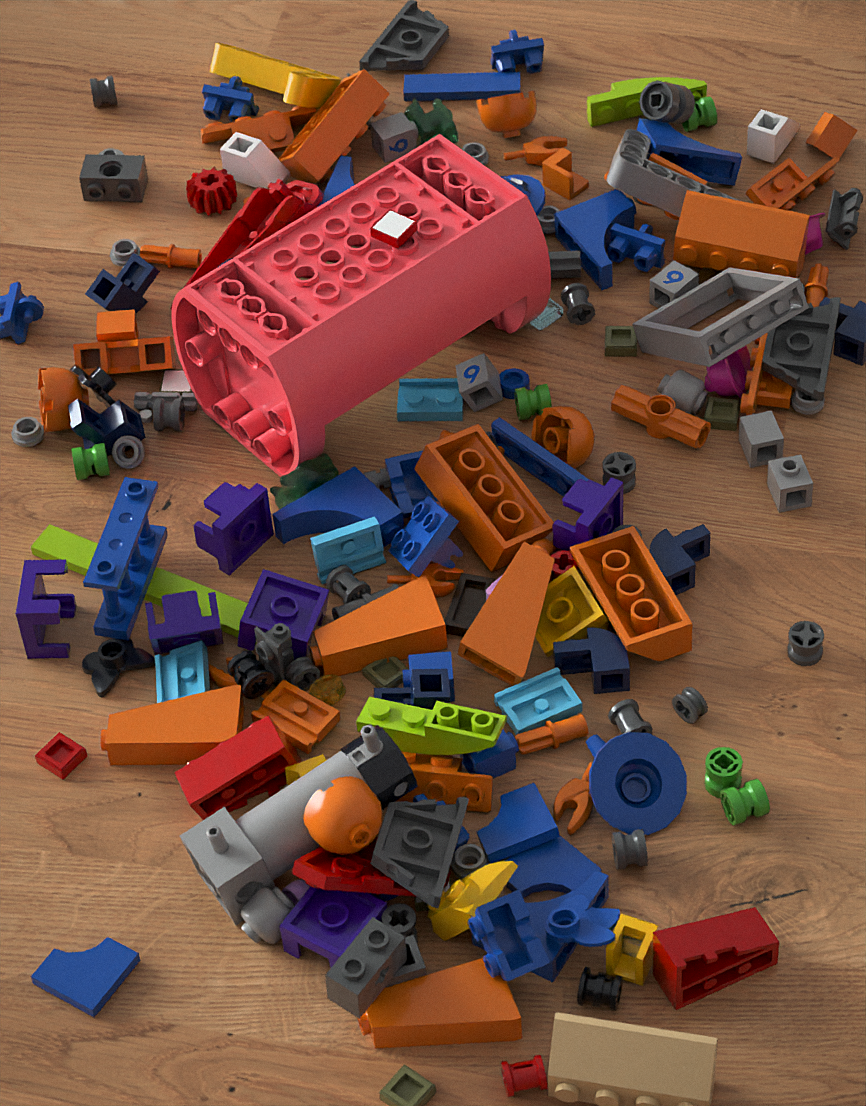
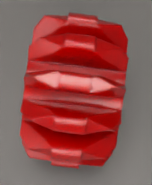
M215 166L211 170L202 168L201 173H192V179L187 181V200L190 207L196 209L197 214L206 212L210 216L212 213L217 212L221 215L223 209L231 210L232 204L237 202L236 181L233 175L227 173L226 169L217 171Z

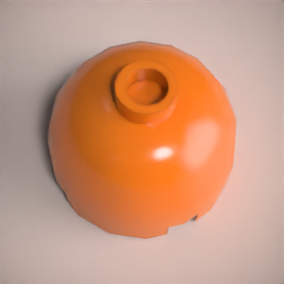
M535 90L529 91V97L524 98V94L521 92L487 98L488 104L485 105L483 99L476 100L481 122L488 130L502 133L503 138L520 136V129L530 126L536 116L537 101Z
M57 367L39 368L38 390H41L39 408L45 432H55L71 428L68 405L79 399L89 406L88 388H81L78 377L70 370Z
M553 406L542 409V415L536 416L533 421L532 440L574 469L583 465L592 454L595 437L592 425L585 414L569 406Z
M353 776L339 777L331 781L334 786L328 788L325 792L319 789L313 794L306 805L303 820L311 837L326 851L340 855L355 854L372 843L380 832L383 821L381 803L376 794L362 779Z

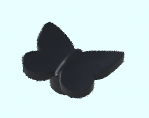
M76 364L70 369L78 375V379L83 385L92 389L100 402H104L107 408L115 403L108 393L117 384L103 369L98 366L90 375Z
M116 638L107 640L99 646L98 652H92L82 660L83 671L86 674L92 675V683L99 697H104L118 680L120 673H124L126 670L155 666L154 656L141 648H134L130 638L129 640Z

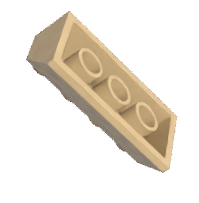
M556 1012L548 1068V1096L556 1097L563 1102L581 1101L594 1103L598 1106H711L716 1080L717 1038Z

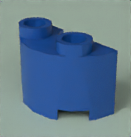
M423 450L385 459V468L391 483V488L389 489L392 501L403 511V518L411 517L415 506L419 502L424 501L428 495L438 501L414 470Z
M520 889L477 907L475 916L468 919L472 935L477 941L482 940L487 955L483 956L484 964L492 978L500 975L503 980L508 982L550 963L540 937L536 935L532 928L530 913Z

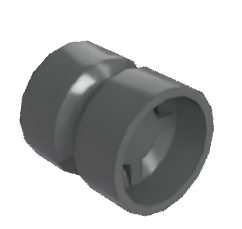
M653 81L644 87L640 96L641 111L652 120L681 124L686 122L694 111V95L690 89L682 85Z

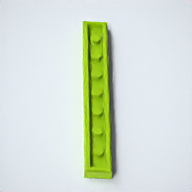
M49 524L32 544L31 550L33 555L45 560L66 559L69 570L86 576L98 543ZM155 568L144 600L163 607V595L195 590L201 614L205 617L211 616L208 593L215 592L222 631L235 637L239 636L240 620L248 603L164 569Z

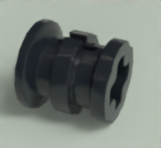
M250 650L235 655L227 666L228 673L235 679L238 685L242 686V693L248 699L261 696L273 684L274 676L272 672L266 670L265 666L259 660H256V655Z
M585 967L579 983L577 1004L583 1006L586 1001L592 1002L594 1007L601 1008L602 1004L608 1005L610 1010L617 1011L622 992L623 977L616 975L615 978H609L608 973L604 972L594 975L591 974L590 967Z

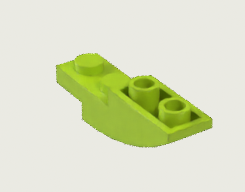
M676 77L639 78L611 83V91L587 97V120L590 126L593 127L644 115L640 108V96L644 87L653 81H663L685 86L691 90L695 102H698L700 98L707 97V84L701 80Z
M369 696L356 724L357 732H361V729L366 725L374 727L379 725L396 743L399 749L404 752L428 755H455L494 747L506 724L507 717L506 715L436 701L433 709L430 710Z

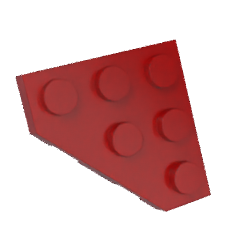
M378 837L365 849L355 854L340 855L328 852L320 846L294 861L292 874L305 880L306 884L313 888L416 896L371 865ZM451 872L448 873L445 887L448 886Z

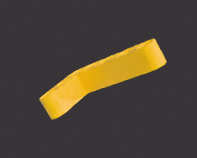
M223 43L215 44L210 72L228 78L237 76L244 83L284 94V102L301 107H321L341 82V78Z

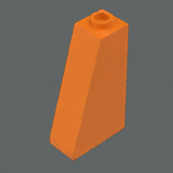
M523 542L460 641L457 655L511 686L523 682L555 560L547 550L541 546Z
M427 575L419 577L313 631L315 646L310 647L314 666H321L326 680L361 671L364 667L377 660L387 658L388 663L389 657L394 656L399 660L407 659L408 655L430 653L448 648L445 622Z
M227 686L109 714L107 729H102L101 749L102 751H107L110 765H187L190 761L201 757L217 747L221 742L243 731L245 704L242 686Z
M483 958L386 987L360 1019L357 1017L363 1036L370 1034L375 1049L503 1042L522 1039L521 1016L507 981L503 980L500 975L492 978L485 967Z

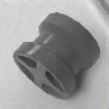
M113 75L107 76L105 80L90 79L95 108L101 107L103 103L118 104Z
M156 398L153 407L154 429L156 431H163L165 428H173L175 431H182L185 422L183 399L166 402L163 398Z
M614 452L607 455L602 462L604 473L602 476L603 485L605 486L612 477L623 482V494L630 492L636 485L635 459L624 452Z
M800 621L790 627L788 633L789 644L787 646L790 660L801 666H812L818 663L823 655V629L811 621Z
M643 829L634 830L628 835H624L621 832L612 833V848L617 870L625 869L629 864H636L639 867L648 866L647 847Z

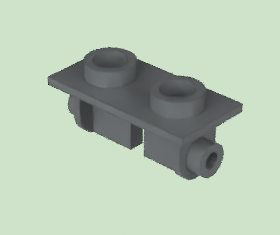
M851 188L842 195L837 190H833L825 230L833 241L838 242L846 250L849 249L850 238L858 231L859 212L857 210L860 209L863 194L857 188Z
M283 623L275 624L266 633L258 627L254 628L257 642L255 649L259 655V661L265 666L266 670L272 672L274 676L273 684L275 686L283 679L286 680L284 676L285 669L294 661L293 650L290 648L292 646L291 630Z

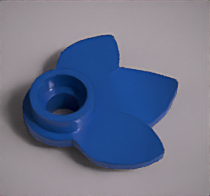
M584 893L578 894L562 901L559 908L549 914L548 920L545 923L546 934L550 939L560 943L574 941L587 947L604 946L615 940V934L611 930L615 928L619 920L620 910L590 907L587 896Z

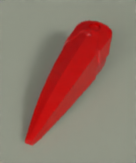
M277 179L275 183L271 182L268 186L270 190L263 187L255 189L242 210L238 211L230 225L184 287L213 271L226 260L238 256L314 210L323 200V192L315 184L296 180L286 185L281 179Z

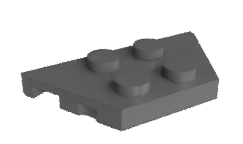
M408 0L359 61L360 70L424 69L449 37V27L442 21L435 19L434 15L428 10L422 12L417 7V1Z
M830 298V304L815 308L809 303L808 309L769 331L762 359V370L807 395L823 401L841 298Z
M457 797L456 804L437 805L435 799L420 800L415 803L408 801L389 802L373 851L371 865L430 906L438 908L469 798Z

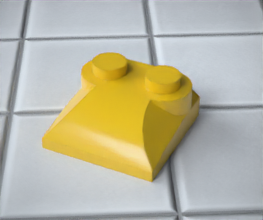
M575 566L548 583L535 638L547 657L553 655V642L587 639V628L607 630L609 625V619L599 601Z
M513 861L488 864L462 879L456 880L446 892L443 890L438 908L427 904V907L430 909L427 917L432 922L433 931L446 941L470 929L468 919L475 916L476 908L498 897L518 865Z

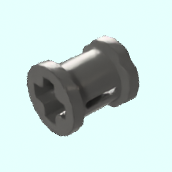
M572 283L561 292V300L568 307L567 318L570 323L576 325L586 324L595 316V308L588 301V288L582 283Z
M340 565L338 568L333 569L326 579V588L343 598L344 604L359 599L360 594L366 592L371 594L370 586L366 582L356 579L353 576L352 569L347 565Z
M633 699L620 701L608 713L610 722L617 725L622 734L627 732L653 734L652 726L650 723L644 722L639 714V705Z
M400 903L387 907L382 914V923L405 937L414 935L416 943H418L417 930L415 928L417 921L415 911L410 906Z

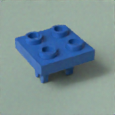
M428 495L424 501L419 502L415 506L410 521L404 529L399 530L395 534L388 551L410 573L418 578L431 561L452 569L455 567V563L450 559V556H463V552L448 537L459 521L438 501Z

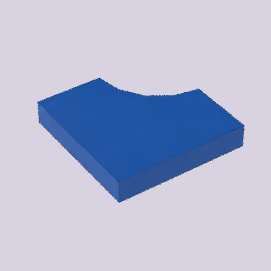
M535 783L501 795V808L498 816L489 825L476 831L479 842L490 864L560 837L558 827Z
M560 836L510 856L506 861H513L518 867L505 886L512 892L520 889L523 898L534 892L546 890L567 894L586 881L594 870L602 872V869Z
M107 937L98 946L83 952H65L54 948L32 974L31 979L32 983L39 988L95 1017L140 962V957L136 951Z

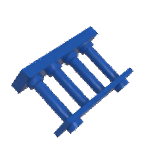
M124 477L84 578V587L102 589L104 596L93 626L96 636L129 640L168 537L166 527L150 525L148 519V512L158 489L157 481Z

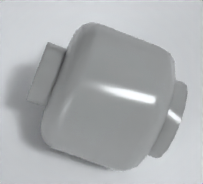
M677 370L672 376L666 374L657 389V392L661 393V395L671 397L675 401L676 408L694 416L699 413L708 396V393L705 392L704 382L684 370Z
M277 886L273 890L263 887L242 907L241 916L246 923L241 928L255 943L263 939L267 943L275 944L282 938L280 924L295 907V904Z

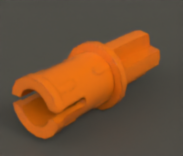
M170 244L169 247L143 245L140 248V257L148 263L165 264L168 268L182 266L197 269L202 263L201 249L179 248L175 244Z
M816 263L815 267L810 268L808 284L804 286L807 304L811 303L813 308L819 307L824 297H828L826 285L829 269L822 266L821 263Z
M578 714L552 723L550 720L546 721L545 726L517 734L515 739L519 748L518 752L525 755L551 746L553 749H557L559 744L580 737H586L589 732L584 716Z

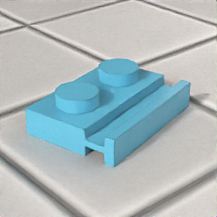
M457 378L399 379L398 421H463L464 398L459 393Z
M375 516L310 538L315 565L318 570L317 576L322 584L326 583V579L331 571L340 565H347L355 574L386 563L383 555L384 548L380 525Z
M202 640L170 650V654L163 657L160 654L155 655L157 703L210 691L208 650Z
M558 667L494 694L495 705L499 706L502 715H506L507 723L515 735L545 726L546 721L550 720L552 723L582 712V701L566 678L563 679L560 675Z

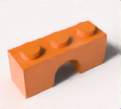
M171 336L73 344L75 364L88 375L98 366L107 374L176 369L174 341Z

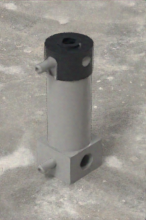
M372 725L364 726L361 729V736L338 750L337 754L238 819L234 820L226 808L223 807L180 835L198 874L235 925L244 920L241 916L242 907L261 888L267 887L273 890L276 887L273 880L293 868L296 859L320 847L309 834L303 820L306 805L316 791L321 789L325 792L328 788L334 786L331 781L336 778L353 776L362 779L379 799L383 810L388 807L389 802L397 801L418 787L417 780L405 756L379 725L375 727Z

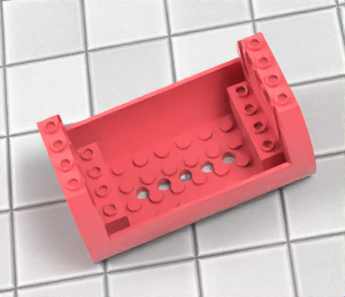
M439 134L181 289L176 294L172 304V328L180 363L203 412L285 481L320 458L325 445V425L488 320H492L496 328L512 334L536 319L546 308L551 291V268L548 247L538 217L527 195ZM389 209L417 221L418 230L399 249L371 237L370 228ZM303 277L308 280H300L299 278Z

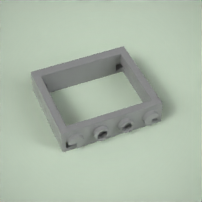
M729 267L634 322L632 325L642 353L710 367L809 307L799 278ZM732 287L734 294L728 296L727 290ZM737 299L750 301L701 331L688 329ZM709 346L711 347V350H712V353H713V354H711V355L709 354V351H708V350H709Z

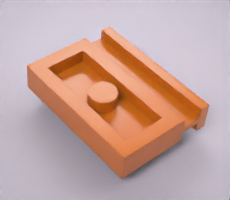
M284 679L261 702V707L257 711L253 710L251 712L253 723L269 715L292 745L307 754L312 751L311 747L316 742L319 744L341 720L339 710Z

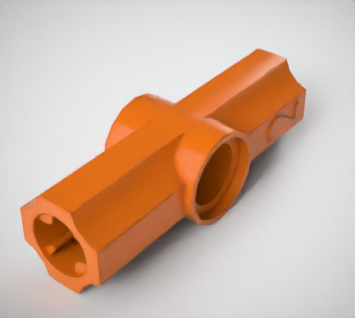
M621 385L616 390L611 402L612 411L645 425L648 435L653 438L664 439L671 437L691 447L700 449L705 444L710 433L711 423L676 408L675 401L666 395L651 397L631 387Z

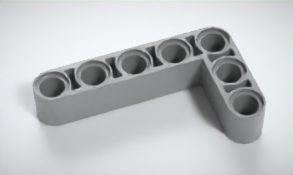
M633 129L625 131L607 175V182L612 187L680 217L687 190L738 200L646 159L651 141L648 136Z

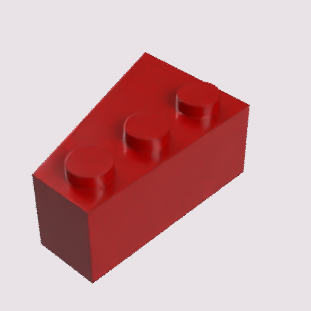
M268 715L252 723L248 728L232 738L221 742L217 747L201 757L190 761L186 766L174 773L189 805L205 820L223 807L228 812L247 806L246 799L265 792L268 793L269 797L280 791L279 787L287 784L285 768L303 761L296 748Z
M756 907L653 932V977L675 1010L778 964L779 941Z

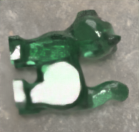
M413 98L412 104L406 107L403 114L410 122L413 121L419 133L418 138L421 139V145L439 134L453 144L457 143L458 131L453 121L452 112L442 104V100L439 98L434 99L432 105L434 110L424 113L417 99Z
M324 453L315 459L302 462L295 470L281 476L280 484L282 486H273L270 488V493L274 495L277 507L282 509L325 482L337 477L339 471L332 463L330 457Z

